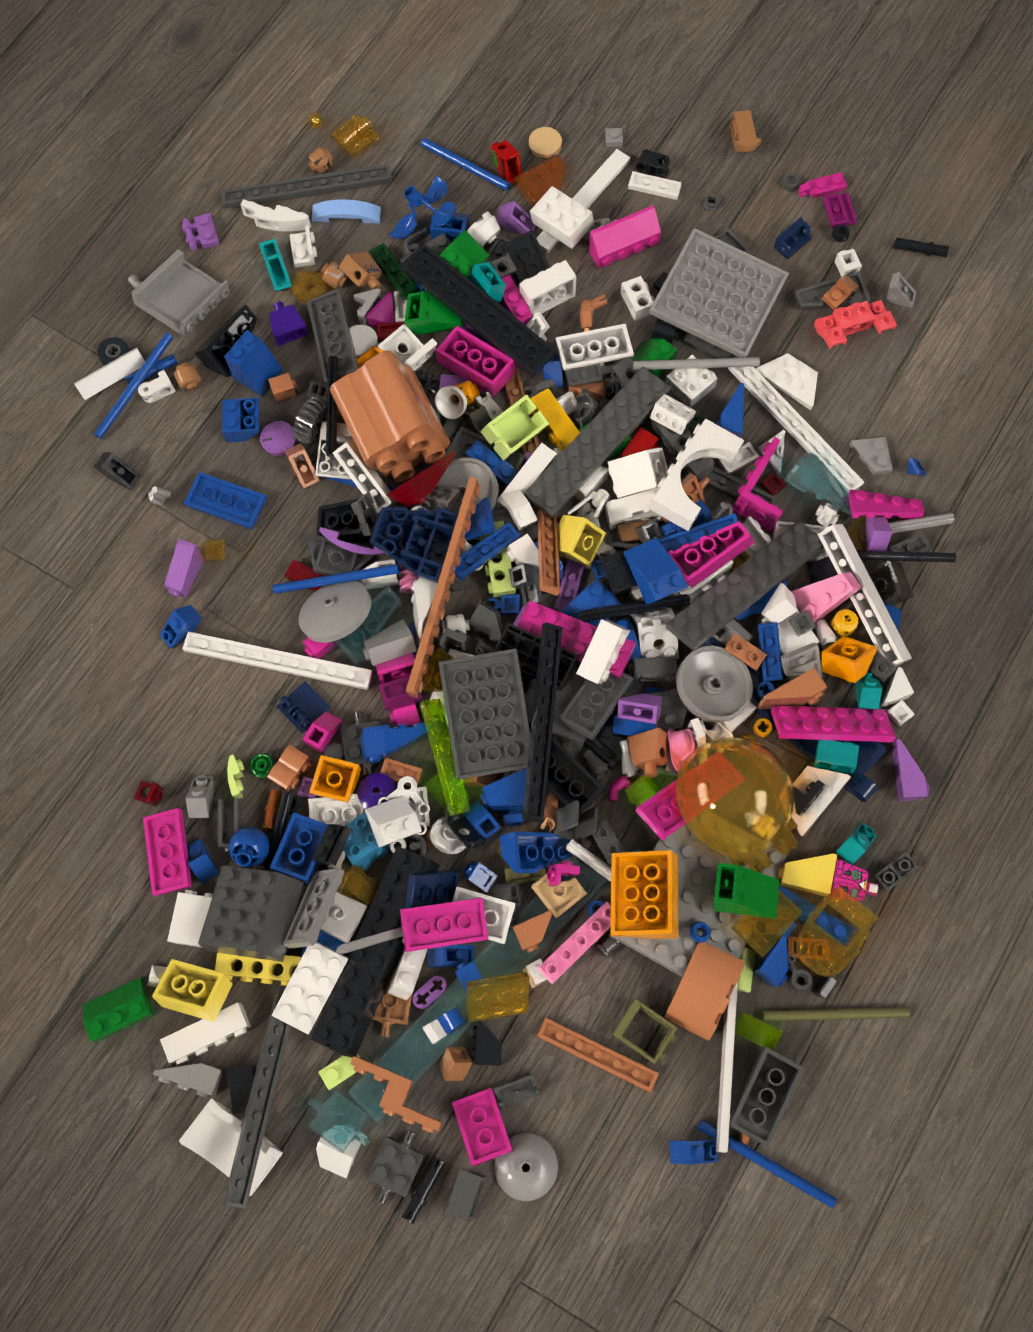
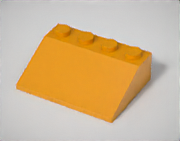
M672 850L612 853L611 936L678 939V856Z

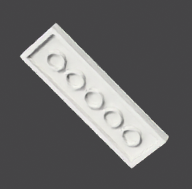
M418 787L416 792L423 802L428 804L427 787ZM353 794L348 803L326 797L308 799L309 818L328 825L345 826L362 813H366L365 808L358 799V794ZM410 797L409 805L415 811L416 816L426 827H430L429 813L421 815L418 812V806ZM422 805L420 807V811L422 813H426L428 811V807L426 805Z

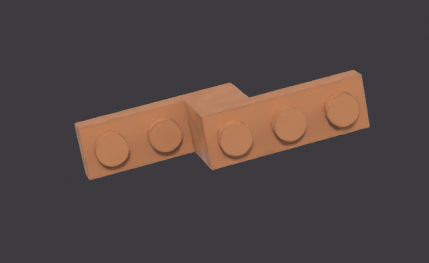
M353 1056L350 1064L355 1066L354 1071L363 1075L366 1072L374 1074L373 1079L385 1083L386 1080L389 1081L379 1104L383 1108L382 1112L393 1117L395 1113L403 1116L402 1121L412 1125L415 1122L423 1125L421 1129L430 1133H434V1130L440 1131L443 1122L404 1106L414 1082L413 1080Z

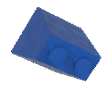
M248 330L245 331L224 356L233 378L260 396L270 387L268 379L279 376L283 371V368L262 339Z
M522 769L482 787L483 794H481V800L485 809L489 808L491 813H507L510 811L522 813L527 769Z

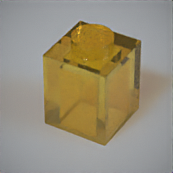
M205 540V561L224 562L225 541Z

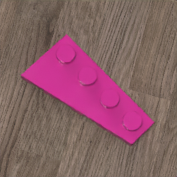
M852 489L848 493L852 518H859L860 515H866V518H874L875 515H883L884 518H891L893 515H897L899 518H920L925 513L922 501L917 499Z

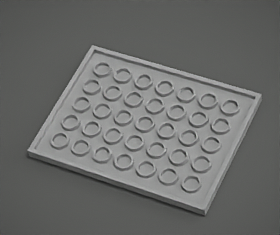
M706 809L662 841L659 838L653 851L672 850L678 856V939L611 936L682 978L698 942L691 938L689 933L693 923L702 921L709 926L710 937L705 943L739 959L758 919L757 916L713 911L718 863L740 865L777 878L779 867L782 868L787 857L783 852ZM697 929L696 933L702 936V931Z

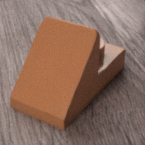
M846 274L838 279L836 284L822 297V300L835 310L859 286Z

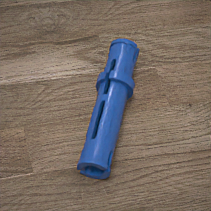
M172 353L158 360L144 380L178 364L174 354ZM138 371L128 376H125L128 385L133 380Z

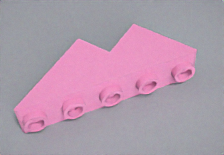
M607 901L537 968L551 984L559 979L611 927V904Z

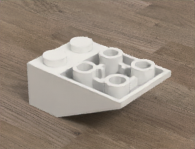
M322 421L315 476L352 480L336 457L327 456V422ZM337 423L338 449L344 443L354 441L347 425L344 423Z

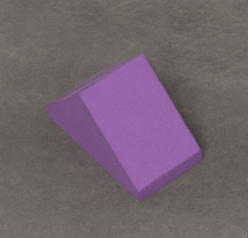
M866 518V550H887L893 531L886 518Z

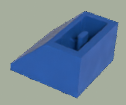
M454 213L450 220L441 227H435L431 220V240L444 233L452 243L464 229L468 230L470 214Z
M259 398L222 400V433L227 442L246 441L259 432Z

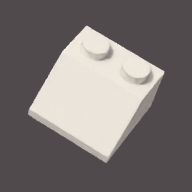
M403 796L365 809L378 847L422 831L415 811Z

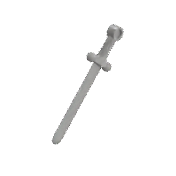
M402 927L342 944L337 948L336 953L341 955L402 937Z

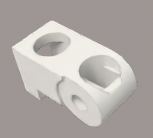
M164 370L158 373V378L142 383L138 387V392L145 402L153 403L176 392Z

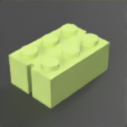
M525 395L480 431L490 445L492 443L495 444L493 448L503 461L549 425V422L540 411L531 419L528 417L537 408L528 395Z

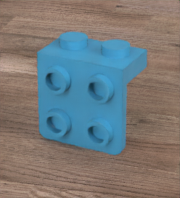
M362 813L346 825L353 830L343 850L358 873L370 868L373 862L385 857L388 851L391 850L388 844L378 847L366 813Z

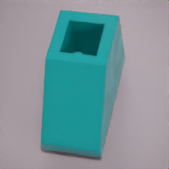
M868 669L866 675L855 683L856 701L859 708L879 709L882 686L878 677Z
M861 822L840 845L836 853L848 864L852 865L866 852L877 837V834L874 833L870 826Z

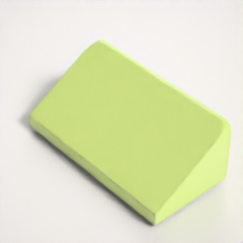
M744 948L739 959L746 963L738 980L737 991L750 993L755 952Z

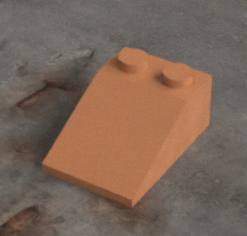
M812 668L765 695L758 704V708L772 709L773 705L805 706L809 704V706H812L820 700L819 698L824 696L823 692L827 686L816 669Z

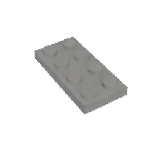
M334 868L314 872L283 942L284 946L287 948L314 946L318 940L320 929L326 921L328 910L334 902L336 891L342 883L343 870Z

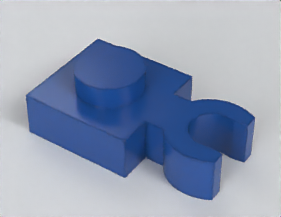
M520 594L501 595V600L496 598L488 599L489 603H495L494 609L501 610L502 615H518L521 611Z

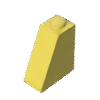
M837 854L787 862L783 864L782 868L779 867L776 879H779L780 886L826 897L831 893Z

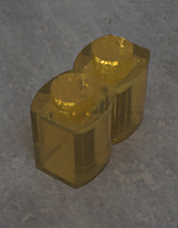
M351 866L345 869L342 883L337 891L366 905L368 911L380 884L377 879L368 877L361 867Z

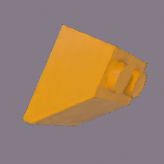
M843 636L822 651V672L848 682L856 683L866 675L877 647Z
M321 755L309 793L348 803L357 787L362 769L359 764Z

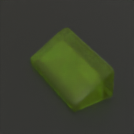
M746 1013L741 1015L735 1029V1034L773 1051L783 1032Z

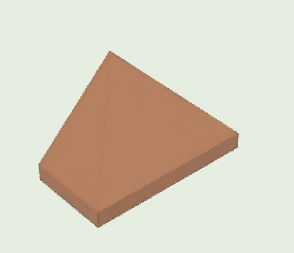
M604 381L568 386V390L573 392L574 397L580 395L581 389L585 388L586 393L595 400L606 399Z

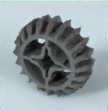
M312 396L303 404L293 426V434L298 441L307 445L318 441L322 421L327 422V401L325 399Z

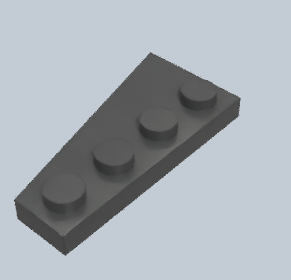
M860 271L848 274L859 287L839 307H848L856 302L867 301L868 304L872 303ZM840 277L795 290L793 295L798 309L831 308L822 300V297L836 284Z

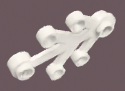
M409 776L401 778L398 782V789L387 797L380 798L378 802L379 805L383 799L390 801L403 796L409 804L411 797L418 806V812L421 815H427L430 812L429 805L424 803L416 792V780ZM407 782L411 784L409 790L404 789V784ZM422 805H426L428 807V811L426 813H422L420 811V807ZM418 819L419 824H420V825H423V826L425 827V830H424V832H422V833H417V834L423 835V834L426 833L427 827H426V825H425L424 823H421L420 820ZM403 839L390 843V849L393 853L396 850L394 848L396 842H400L402 844L401 848L406 849V842Z

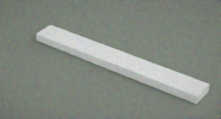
M616 149L572 199L588 209L630 162V157ZM544 230L536 238L541 249L547 253L559 241Z
M738 982L731 996H726L730 1000L724 1011L716 1152L720 1153L728 1152Z

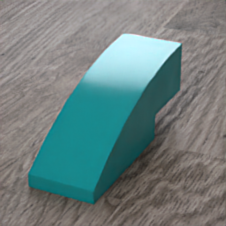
M276 239L259 243L275 292L291 288L292 285Z

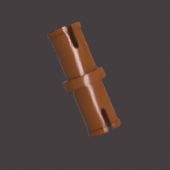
M270 790L268 805L264 809L266 812L262 826L264 830L273 831L282 795L280 790Z

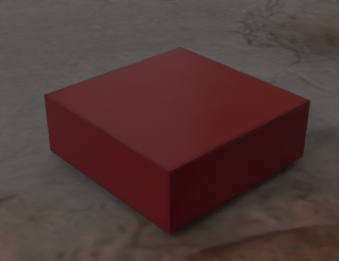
M773 472L760 483V486L768 494L775 496L786 488L787 484Z

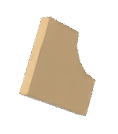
M546 874L531 886L546 908L551 910L555 919L588 894L576 878L569 881H561L560 885L551 887L549 886Z

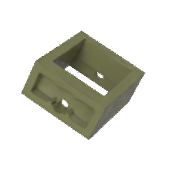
M634 999L613 1031L612 1036L652 1064H655L657 1061L660 1063L667 1053L664 1051L668 1043L672 1045L678 1034L675 1033L677 1030L676 1026L637 999ZM638 1010L668 1029L652 1056L623 1036L624 1031Z

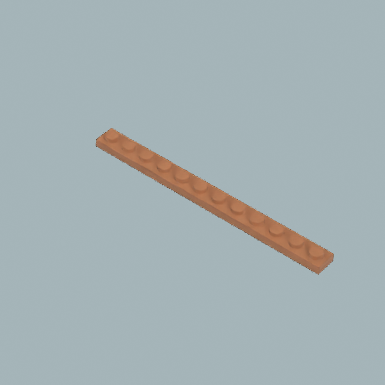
M469 477L406 688L407 694L411 697L417 698L418 693H421L423 689L422 679L424 674H427L429 663L427 662L429 656H432L434 652L433 642L439 635L440 627L438 625L440 620L444 618L445 602H448L450 598L449 588L455 581L454 571L456 566L458 567L460 564L461 556L459 554L461 549H464L466 538L464 537L466 531L470 530L471 514L475 513L476 497H479L481 493V486H479L477 478Z

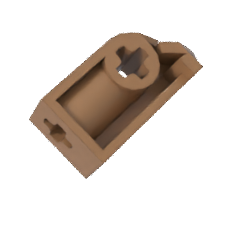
M751 110L734 112L730 129L735 150L737 152L755 151L761 145L762 140L756 137Z

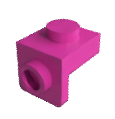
M562 861L560 864L549 866L547 872L549 886L560 885L561 876L572 877L579 875L580 866H574L573 862Z

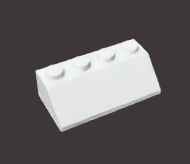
M626 324L556 337L555 350L563 370L634 356Z

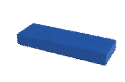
M778 623L758 624L760 650L767 654L762 661L763 681L783 680Z

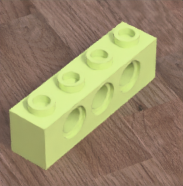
M504 521L494 522L495 531L504 526ZM494 532L483 535L480 542ZM507 548L487 562L488 565H484L486 577L490 576L491 581L487 583L489 594L493 593V598L501 599V595L516 594V588L511 586L509 569L512 566L511 560L506 554L508 552ZM495 558L501 559L499 563H495L492 560ZM498 575H502L505 577L502 580L495 579V577Z

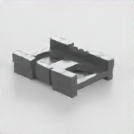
M371 493L362 494L355 503L351 504L354 514L358 515L357 518L362 524L360 528L364 536L372 535V528L379 517V514H376L377 511H375L374 505H372L374 500ZM362 500L366 507L365 511L363 510L360 503ZM369 517L373 523L372 527L367 523Z

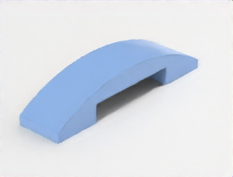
M329 200L313 205L312 222H329V218L362 219L363 223L380 224L381 207L368 202Z

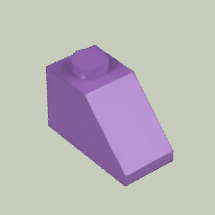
M512 201L500 206L496 220L506 231L522 235L531 230L534 232L536 225L533 224L531 216L516 202Z
M638 694L619 698L617 718L656 724L661 715L662 696Z

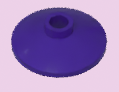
M370 774L361 781L358 787V799L365 809L376 806L380 798L387 797L397 789L396 784L386 774ZM375 788L380 789V792L378 794L373 793V790ZM383 799L381 803L387 802V800Z

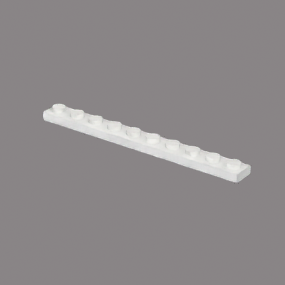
M728 367V370L741 383H744L748 391L847 494L850 489L858 490L863 486L865 482L754 367Z
M192 632L187 633L183 646L184 652L368 690L373 673L369 669Z

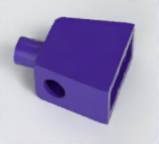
M281 301L274 304L275 311L270 312L269 316L277 346L309 335L304 321L293 305L285 307Z

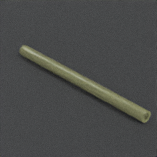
M909 1007L763 1010L764 1021L910 1017Z

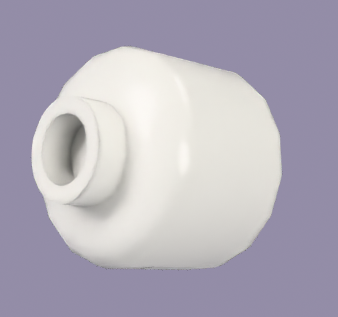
M463 614L447 615L445 620L442 621L443 633L446 628L453 631L460 630L465 634L466 631H470L469 619L465 620Z

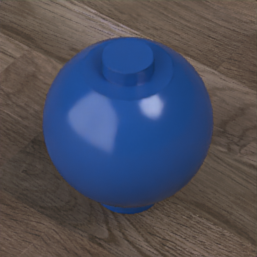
M245 827L238 830L229 842L231 858L243 867H255L261 864L267 858L270 849L266 834L255 827Z

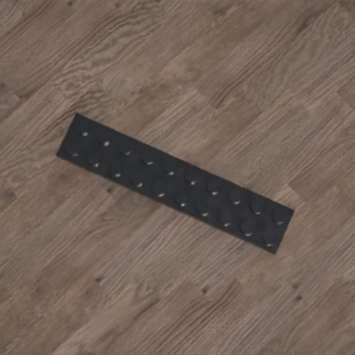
M421 245L400 265L402 272L495 348L513 359L514 363L531 377L556 355V350L427 245Z

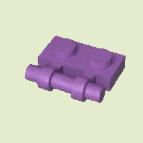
M211 213L194 217L195 223L193 224L190 223L188 218L182 220L183 232L186 233V242L190 250L195 251L197 249L196 245L199 244L202 245L203 249L220 245ZM197 231H198V234H199V235H198V236H194V235H193V232H197Z

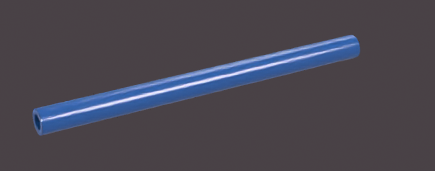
M165 333L95 431V436L100 439L104 437L173 340L169 333Z
M399 564L274 584L273 591L277 594L399 574L400 567Z
M702 1119L698 1130L716 1140L717 1128ZM729 1135V1148L831 1208L834 1207L837 1198Z

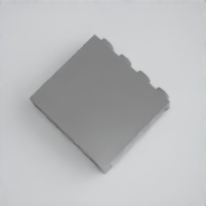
M177 250L131 293L136 306L182 336H185L211 310L215 309L222 299L228 296L229 288L227 280L222 284L185 261L184 253Z

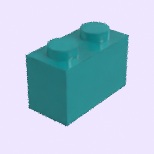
M490 262L474 264L470 281L493 300L501 302L506 287L504 281Z
M818 740L813 767L853 775L857 767L859 745H854L851 742Z

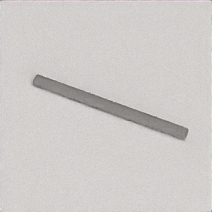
M760 358L633 361V370H640L642 367L647 370L756 367L760 365Z

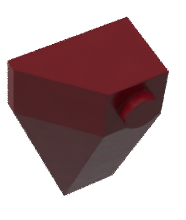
M455 451L388 493V497L409 507L415 503L419 506L427 501L426 496L433 492L456 455Z

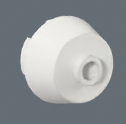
M489 211L482 215L483 218L474 222L467 230L481 247L486 246L488 243L491 245L498 238L496 235L501 230L495 215L492 216Z

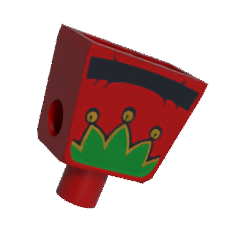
M507 140L493 143L490 148L493 163L501 177L509 183L522 178L519 152Z

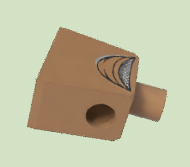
M368 252L350 253L345 256L339 268L357 286H370L372 290L381 287L378 278L382 271Z

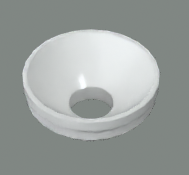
M445 386L436 393L435 405L444 417L456 419L465 412L467 399L464 393L456 386ZM453 394L458 396L459 404L452 401L451 396Z

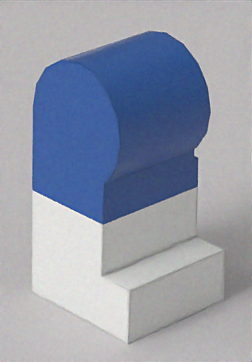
M455 1007L424 1026L423 1030L432 1044H436L455 1031L465 1020Z

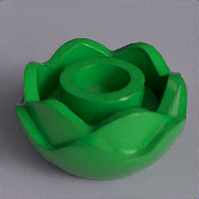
M257 754L250 762L249 767L254 776L265 778L273 768L274 761L268 754Z

